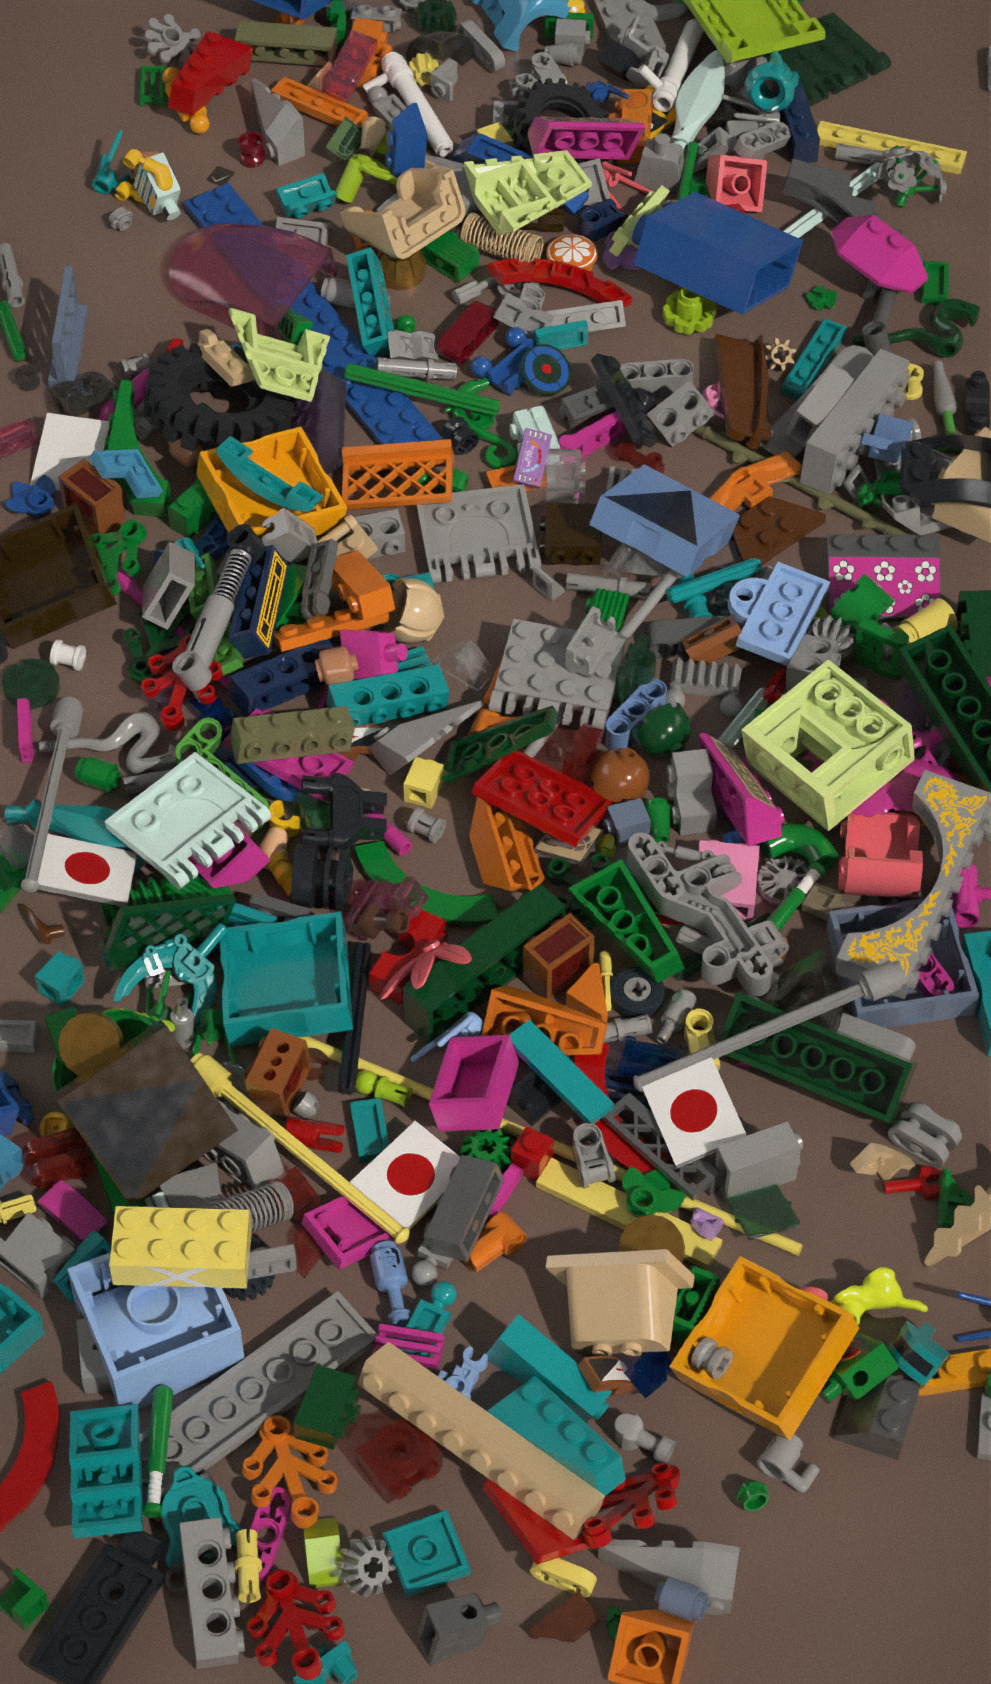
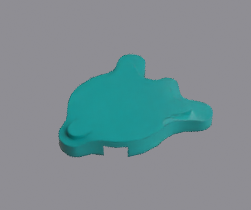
M182 1466L175 1470L172 1485L162 1502L161 1520L169 1537L165 1565L172 1570L179 1569L183 1565L179 1523L221 1517L222 1528H229L231 1546L237 1547L235 1534L243 1530L232 1519L229 1503L223 1490L218 1485L197 1475L188 1466ZM211 1552L201 1554L205 1559H210L214 1556Z

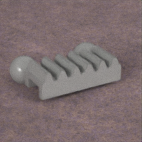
M678 657L673 661L670 689L666 692V704L671 703L674 708L677 707V702L683 707L685 704L684 693L722 697L720 711L724 716L734 718L743 709L742 701L738 697L742 669H740L738 664H734L732 668H729L725 662L721 666H717L715 661H712L710 665H706L704 660H700L698 664H695L693 659L689 658L687 662H683L681 657Z

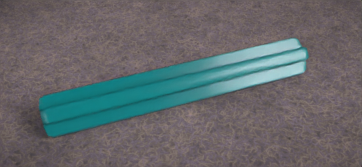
M752 558L670 587L666 590L667 600L670 603H678L723 587L724 583H734L762 572V562L760 559Z

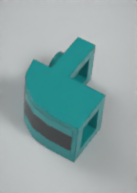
M906 1321L888 1346V1351L898 1364V1367L924 1387L933 1378L950 1353L931 1339L936 1329L927 1322L916 1328L909 1321Z

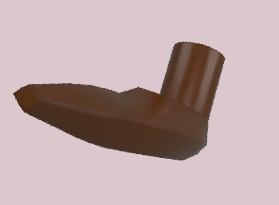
M23 903L21 904V908L34 933L42 942L49 945L51 939L65 936L62 924L47 927L30 908Z

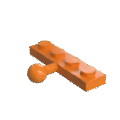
M342 75L331 77L328 83L329 88L324 93L285 76L270 90L271 94L278 93L281 101L288 100L297 110L331 125L339 127L343 120L352 126L350 128L353 132H355V129L358 131L362 127L363 122L368 118V112L334 98L335 95L344 94L348 89V82Z
M328 608L329 611L326 615L321 617L316 615V617L308 619L307 623L282 626L280 630L275 631L273 640L276 646L284 652L340 636V630L364 629L389 622V612L363 621L356 612L353 613L350 609H341L336 611L334 615H331V611Z

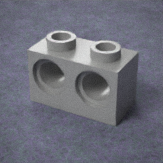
M689 380L647 413V416L671 447H674L676 444L684 441L699 426L707 423L709 418L715 413Z
M398 509L354 517L378 548V551L367 559L406 552L405 532ZM352 531L348 532L347 534L344 535V538H347V537L350 536L353 532H352Z
M805 634L787 666L786 690L790 691L828 659L839 667L841 654L837 653L838 641Z

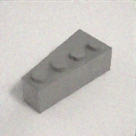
M219 1101L238 1131L203 1156L211 1164H223L231 1173L230 1178L239 1185L245 1181L252 1186V1189L274 1181H280L286 1173L274 1143L275 1137L266 1127L261 1126L259 1128L252 1124L245 1115L233 1113Z

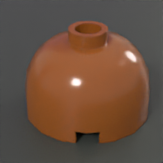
M615 748L605 751L598 757L590 773L589 781L592 780L594 782L593 789L603 798L615 803H622L623 799H643L649 785L650 774L647 763L634 750L630 748Z

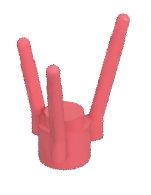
M606 161L601 162L607 187H614L618 181H621L645 194H649L651 191L622 176L631 177L632 172L611 165ZM609 192L610 199H612L616 203V207L620 210V212H624V209L614 198V196Z

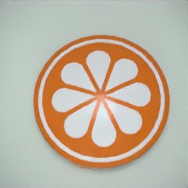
M567 234L559 236L549 243L546 256L548 260L567 263L591 271L598 257V249L595 243L585 236Z

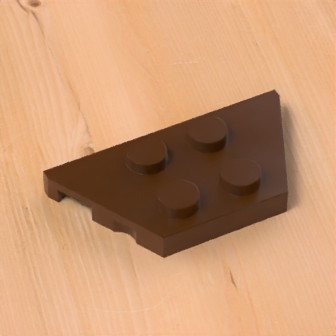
M769 496L739 517L731 538L736 543L735 549L743 562L752 558L760 559L762 566L824 524L826 515L822 512Z

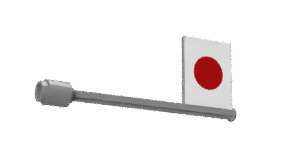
M64 697L56 703L50 728L52 733L57 736L26 877L21 882V888L28 893H34L40 889L126 907L137 856L136 852L48 834L68 740L78 735L83 717V708L80 701L74 697Z
M888 960L862 971L863 978L858 980L859 983L638 1077L635 1075L633 1078L634 1086L639 1092L645 1093L676 1168L715 1153L717 1146L747 1136L713 1061L714 1059L862 996H865V998L871 996L873 1001H876L901 990V986L907 984L908 981L900 962L896 960L891 963Z

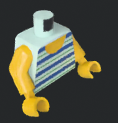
M130 150L123 159V163L131 169H134L139 164L134 182L136 190L133 189L129 182L123 181L116 188L118 192L115 194V197L119 201L124 202L129 196H132L135 201L145 203L152 215L164 213L167 220L177 218L181 214L177 206L180 187L165 154L160 153L143 158L138 150Z

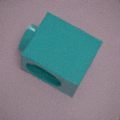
M58 951L35 975L38 993L58 1006L63 1007L85 983L81 962L74 956L68 957Z

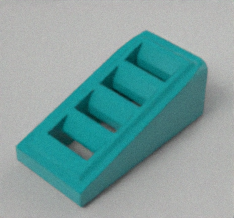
M94 1230L84 1239L53 1280L71 1304L74 1302L72 1289L66 1283L69 1280L67 1269L111 1252V1246L106 1239Z

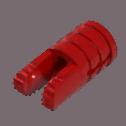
M294 1117L288 1118L285 1130L307 1148L334 1153L342 1152L343 1143L332 1139L320 1138V1135H343L345 1125L322 1121L314 1122L300 1118L295 1119Z

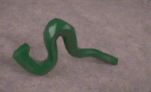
M947 299L936 305L929 315L931 324L945 337H940L928 330L914 327L888 334L889 342L894 344L906 340H914L939 357H953L962 349L964 340L960 329L948 320L968 321L970 326L973 327L979 319L980 307L960 299ZM863 335L852 336L853 345H865Z

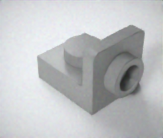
M449 58L431 73V93L448 103L453 100V86L458 79L456 61Z
M494 101L493 124L500 122L505 130H508V124H510L519 102Z

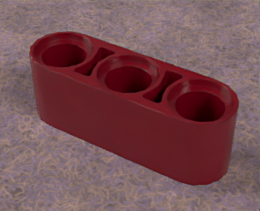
M474 301L440 338L436 350L437 354L459 365H463L497 328L500 321L493 318L496 309L479 301Z

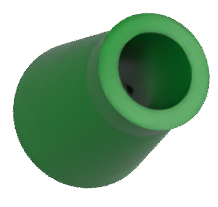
M664 798L649 799L644 803V806L651 820V836L656 843L660 841L667 843L670 841L671 806L667 804V800Z

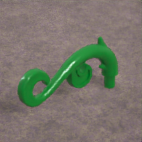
M486 377L477 381L472 379L461 385L457 390L478 395L479 391L489 388V382ZM452 405L446 407L445 413L452 411L453 417H463L469 424V428L473 429L480 439L506 449L508 452L507 456L497 457L494 455V452L497 450L496 445H491L487 448L484 459L490 468L500 469L513 466L516 463L518 455L516 448L505 439L487 431L494 425V416L472 411L470 419L466 415L464 408Z

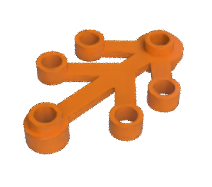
M280 1415L270 1416L260 1427L259 1436L262 1440L254 1453L243 1461L242 1474L249 1480L260 1478L263 1471V1462L274 1449L278 1459L261 1483L253 1487L251 1501L257 1507H267L272 1500V1491L284 1476L293 1502L290 1515L291 1520L297 1527L306 1529L317 1522L319 1505L316 1500L305 1495L298 1474L316 1482L317 1489L323 1494H332L336 1491L338 1476L332 1471H324L318 1468L327 1463V1448L296 1439L293 1427L287 1418ZM289 1447L307 1454L308 1462L293 1456ZM319 1453L322 1457H315L313 1454ZM254 1466L258 1469L250 1470L248 1467ZM328 1480L331 1481L332 1484H325L322 1481ZM262 1493L265 1494L266 1497H259L257 1496V1494Z

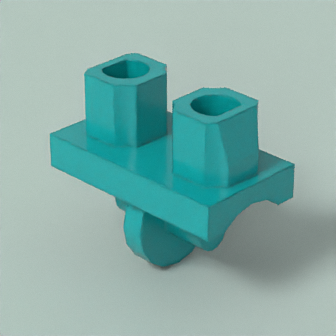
M344 1640L331 1651L325 1643L316 1649L323 1664L318 1677L313 1680H304L297 1675L293 1677L295 1684H326L325 1681L335 1675L341 1684H350L357 1679L358 1670L352 1660L351 1648Z

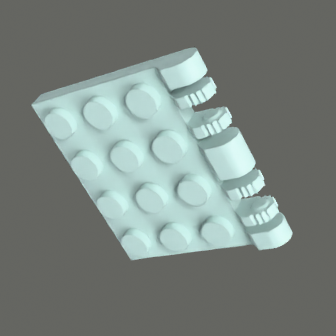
M194 752L104 822L107 830L161 872L175 888L180 890L190 882L189 877L194 879L199 873L195 865L187 858L193 855L200 864L208 868L213 862L210 856L218 860L234 847L232 840L236 843H240L243 840L242 831L233 824L237 819L246 829L254 832L258 824L263 825L272 816L265 805Z

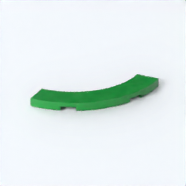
M384 841L354 846L356 858L366 878L381 891L383 897L408 913L415 906L445 919L446 923L460 924V927L487 925L498 914L492 894L458 896L442 893L416 882L396 865L388 853Z

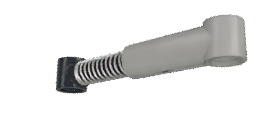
M248 524L238 525L229 532L227 543L230 546V554L218 579L217 586L213 594L208 596L185 651L178 655L173 662V671L191 691L201 690L209 684L212 678V672L209 668L234 611V599L244 579L247 567H249V564L258 561L265 552V545H263V542Z

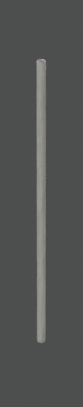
M673 569L667 572L616 638L626 639L627 642L663 597L666 590L680 576V573ZM565 708L560 709L555 730L563 721ZM554 732L530 743L523 753L533 758Z

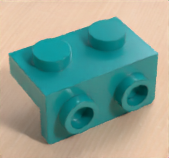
M324 173L278 187L275 192L286 218L295 217V219H301L311 211H325L331 208L337 197L336 191H331Z

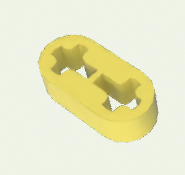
M560 1558L538 1565L533 1562L530 1573L536 1579L571 1594L579 1591L585 1598L590 1597L597 1582L596 1576L590 1571Z

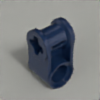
M605 199L601 203L581 211L579 235L585 236L593 242L608 236L611 232L617 231L620 226L622 227L629 216L625 212H620L612 199Z

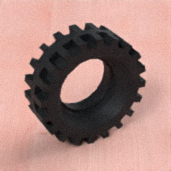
M547 78L543 85L539 81L535 82L532 88L528 87L523 96H521L510 122V127H513L510 136L511 139H517L514 146L516 149L523 150L525 153L533 156L527 132L534 117H541L542 112L553 110L564 113L572 118H607L609 113L607 110L600 109L602 101L599 98L594 100L590 97L592 94L591 90L587 89L584 92L578 89L579 83L574 82L571 86L566 84L565 79L560 78L558 83H553L551 78ZM574 159V160L577 162V164H579V163L587 162V161L594 160V159Z

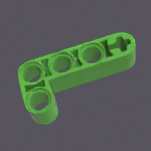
M213 718L200 720L176 746V765L184 761L181 757L182 753L186 751L196 752L269 810V804L264 797L213 755L221 744L222 728L220 723ZM205 730H212L216 736L208 740L204 739L201 733ZM265 822L263 825L258 824L257 829L264 827L267 824V822Z

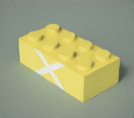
M116 1206L109 1263L113 1285L247 1288L252 1233L250 1210Z

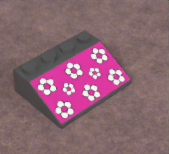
M826 535L824 551L825 580L830 581L829 589L826 593L828 614H830L843 595L853 586L857 585L855 582L865 573L895 600L890 608L877 619L878 621H903L924 609L935 599H941L939 535Z

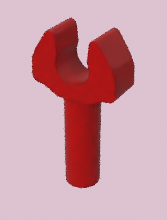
M923 1166L916 1178L883 1181L884 1194L918 1191L924 1196L926 1201L934 1200L939 1197L940 1184L929 1185L927 1181L939 1180L941 1170L931 1166Z

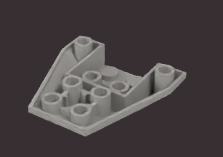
M932 449L930 480L938 479L943 468L947 469L953 458ZM873 458L877 480H880L883 471L900 472L901 458L896 463ZM880 494L882 505L896 521L919 535H926L952 527L932 518L935 508L932 506V503L927 504L926 507L920 506V500L912 494L910 496L906 494L905 496Z

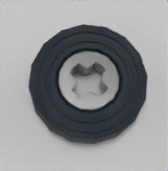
M629 967L621 970L614 976L610 985L611 1004L619 1014L627 1018L648 1014L651 1017L660 1010L664 1001L663 982L661 981L657 984L641 967ZM636 988V990L642 992V996H636L632 990Z

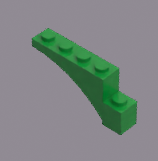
M121 380L119 390H115L114 406H116L115 413L110 414L109 429L111 434L110 437L105 438L104 451L138 449L163 491L159 497L136 498L124 477L109 479L115 480L121 489L128 490V504H132L134 515L167 518V507L171 498L168 480H163L156 473L138 444L134 431L133 411L135 392L133 383L130 380Z

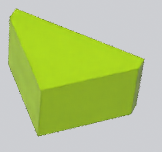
M337 1517L318 1519L314 1525L304 1529L310 1588L344 1584L337 1579L343 1572V1569L335 1565L337 1562L342 1561Z

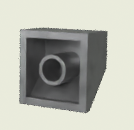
M889 1375L861 1398L855 1400L847 1396L833 1439L898 1460L921 1385Z

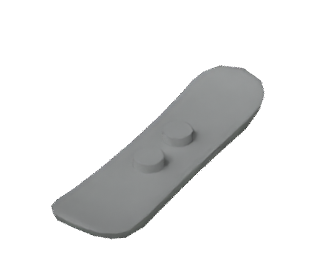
M856 345L846 347L840 351L807 391L771 425L772 435L766 445L765 440L761 441V447L774 456L787 451L795 458L802 453L805 448L784 434L797 409L831 364L846 370L855 381L874 356L867 348Z

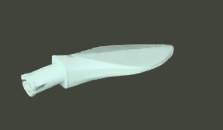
M718 50L709 54L692 71L681 86L676 98V123L670 141L682 146L684 156L688 143L694 141L699 130L714 114L722 101V95L725 90V68L723 57Z

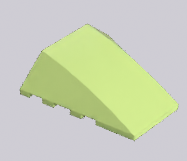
M567 150L534 154V157L529 159H523L522 156H512L511 161L497 162V159L494 158L485 159V164L474 165L473 161L464 162V169L473 200L498 235L516 231L592 187L590 179Z
M230 308L228 313L259 388L311 402L330 336L305 329L298 345L257 334L256 316L254 314Z

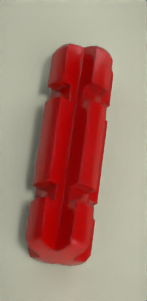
M781 666L780 669L775 670L763 692V698L767 699L769 704H774L775 700H779L786 688L787 666Z

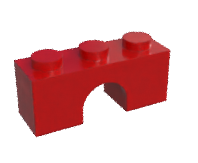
M413 906L408 913L410 917L409 929L405 933L399 934V945L409 949L411 952L406 955L396 956L383 951L369 973L370 991L380 995L394 974L407 963L417 958L423 952L422 947L436 939L440 943L447 942L448 934L446 933L445 919ZM412 970L386 998L403 1004V988L411 979Z

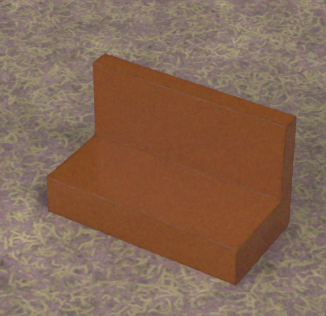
M732 614L688 636L682 642L690 659H693L695 664H698L700 660H704L705 664L709 665L712 661H716L740 649V647L736 646V643L742 631Z

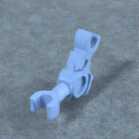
M471 1346L467 1347L463 1352L462 1366H455L452 1376L448 1378V1372L440 1371L438 1374L439 1378L470 1400L471 1390L479 1379V1373L484 1371L488 1365V1355L485 1353L479 1361L471 1360L473 1356V1347Z

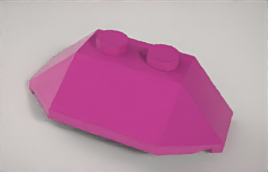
M875 215L847 217L832 229L830 233L837 255L878 286L893 290H904L905 293L912 294L928 279L915 245Z

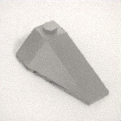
M256 78L251 79L252 100L267 157L272 158L278 166L305 156L303 117L291 102L288 100L281 101L278 93L271 94L268 86Z
M480 700L400 724L391 731L386 727L373 736L376 742L368 748L390 776L450 732L452 728L471 716L484 704Z
M612 1539L608 1545L599 1548L598 1560L656 1589L660 1582L665 1583L669 1577L701 1587L702 1592L709 1594L707 1614L722 1615L723 1613L730 1614L740 1547L693 1541V1548L676 1547L674 1541H662V1544L656 1547H648L641 1540Z

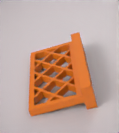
M451 439L342 447V499L347 506V510L452 502L455 456ZM446 466L439 474L431 470L433 467ZM420 468L411 477L403 472L406 469ZM392 470L384 479L376 474L378 471ZM365 472L358 480L350 477V473ZM426 472L432 480L425 486H422L417 480ZM397 476H400L405 482L396 489L390 482ZM370 478H373L378 484L372 489L368 490L362 486ZM437 484H441L446 488V493L433 494L430 490ZM411 485L419 490L412 496L403 494ZM384 487L392 492L385 498L376 496ZM357 489L364 494L360 499L349 500V496Z

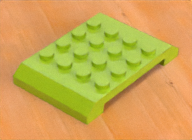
M683 0L726 63L825 39V30L816 17L809 18L797 0Z

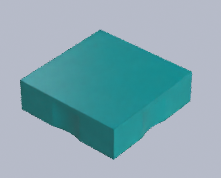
M341 911L298 917L285 922L256 923L227 928L228 932L220 940V953L224 971V984L222 988L223 1025L230 1047L259 1043L263 1037L268 1036L271 1028L296 1037L353 1030L347 935Z

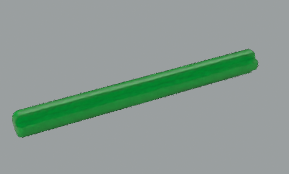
M349 363L345 369V378L492 416H497L500 410V401L352 363Z

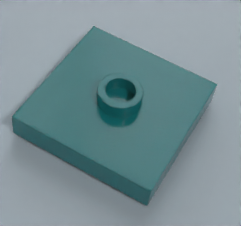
M447 1509L382 1532L387 1550H391L394 1553L391 1560L397 1568L395 1570L406 1598L471 1575V1568Z

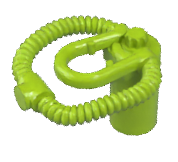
M354 154L349 159L335 191L339 199L353 203L365 174L388 181L395 187L398 178L393 176L392 172L378 160L366 155Z

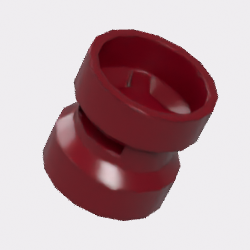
M245 132L238 138L239 161L247 168L258 167L264 162L263 137L259 133Z

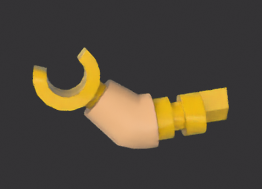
M276 800L269 806L272 816L268 820L270 829L264 836L259 848L271 860L264 868L273 873L278 884L282 886L288 896H291L293 865L288 859L287 845L289 838L294 837L301 830L300 818L293 815L289 820H284L283 802Z

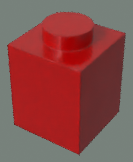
M525 1126L511 1150V1164L513 1163L523 1169V1176L537 1181L551 1157L554 1158V1139Z

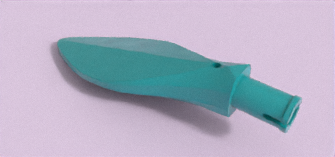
M33 799L28 806L8 805L5 809L6 822L9 824L30 823L33 829L36 830L42 801ZM54 804L48 831L64 834L75 840L108 847H128L106 829L104 822L118 810L100 806Z

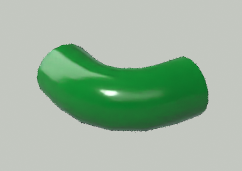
M781 824L782 837L759 843L764 855L768 859L775 858L784 853H798L807 860L809 865L817 862L825 870L831 868L839 858L831 842L820 831L803 824Z

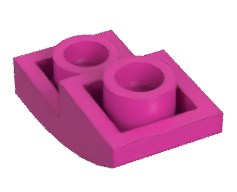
M63 1180L57 1182L37 1201L58 1225L62 1223L80 1243L93 1230L98 1233L108 1223V1220L95 1207Z

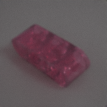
M355 30L350 32L326 77L323 93L344 102L350 100L377 46L375 38Z

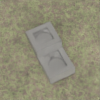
M393 330L387 332L391 359L414 361L438 360L435 334L423 331L407 333Z

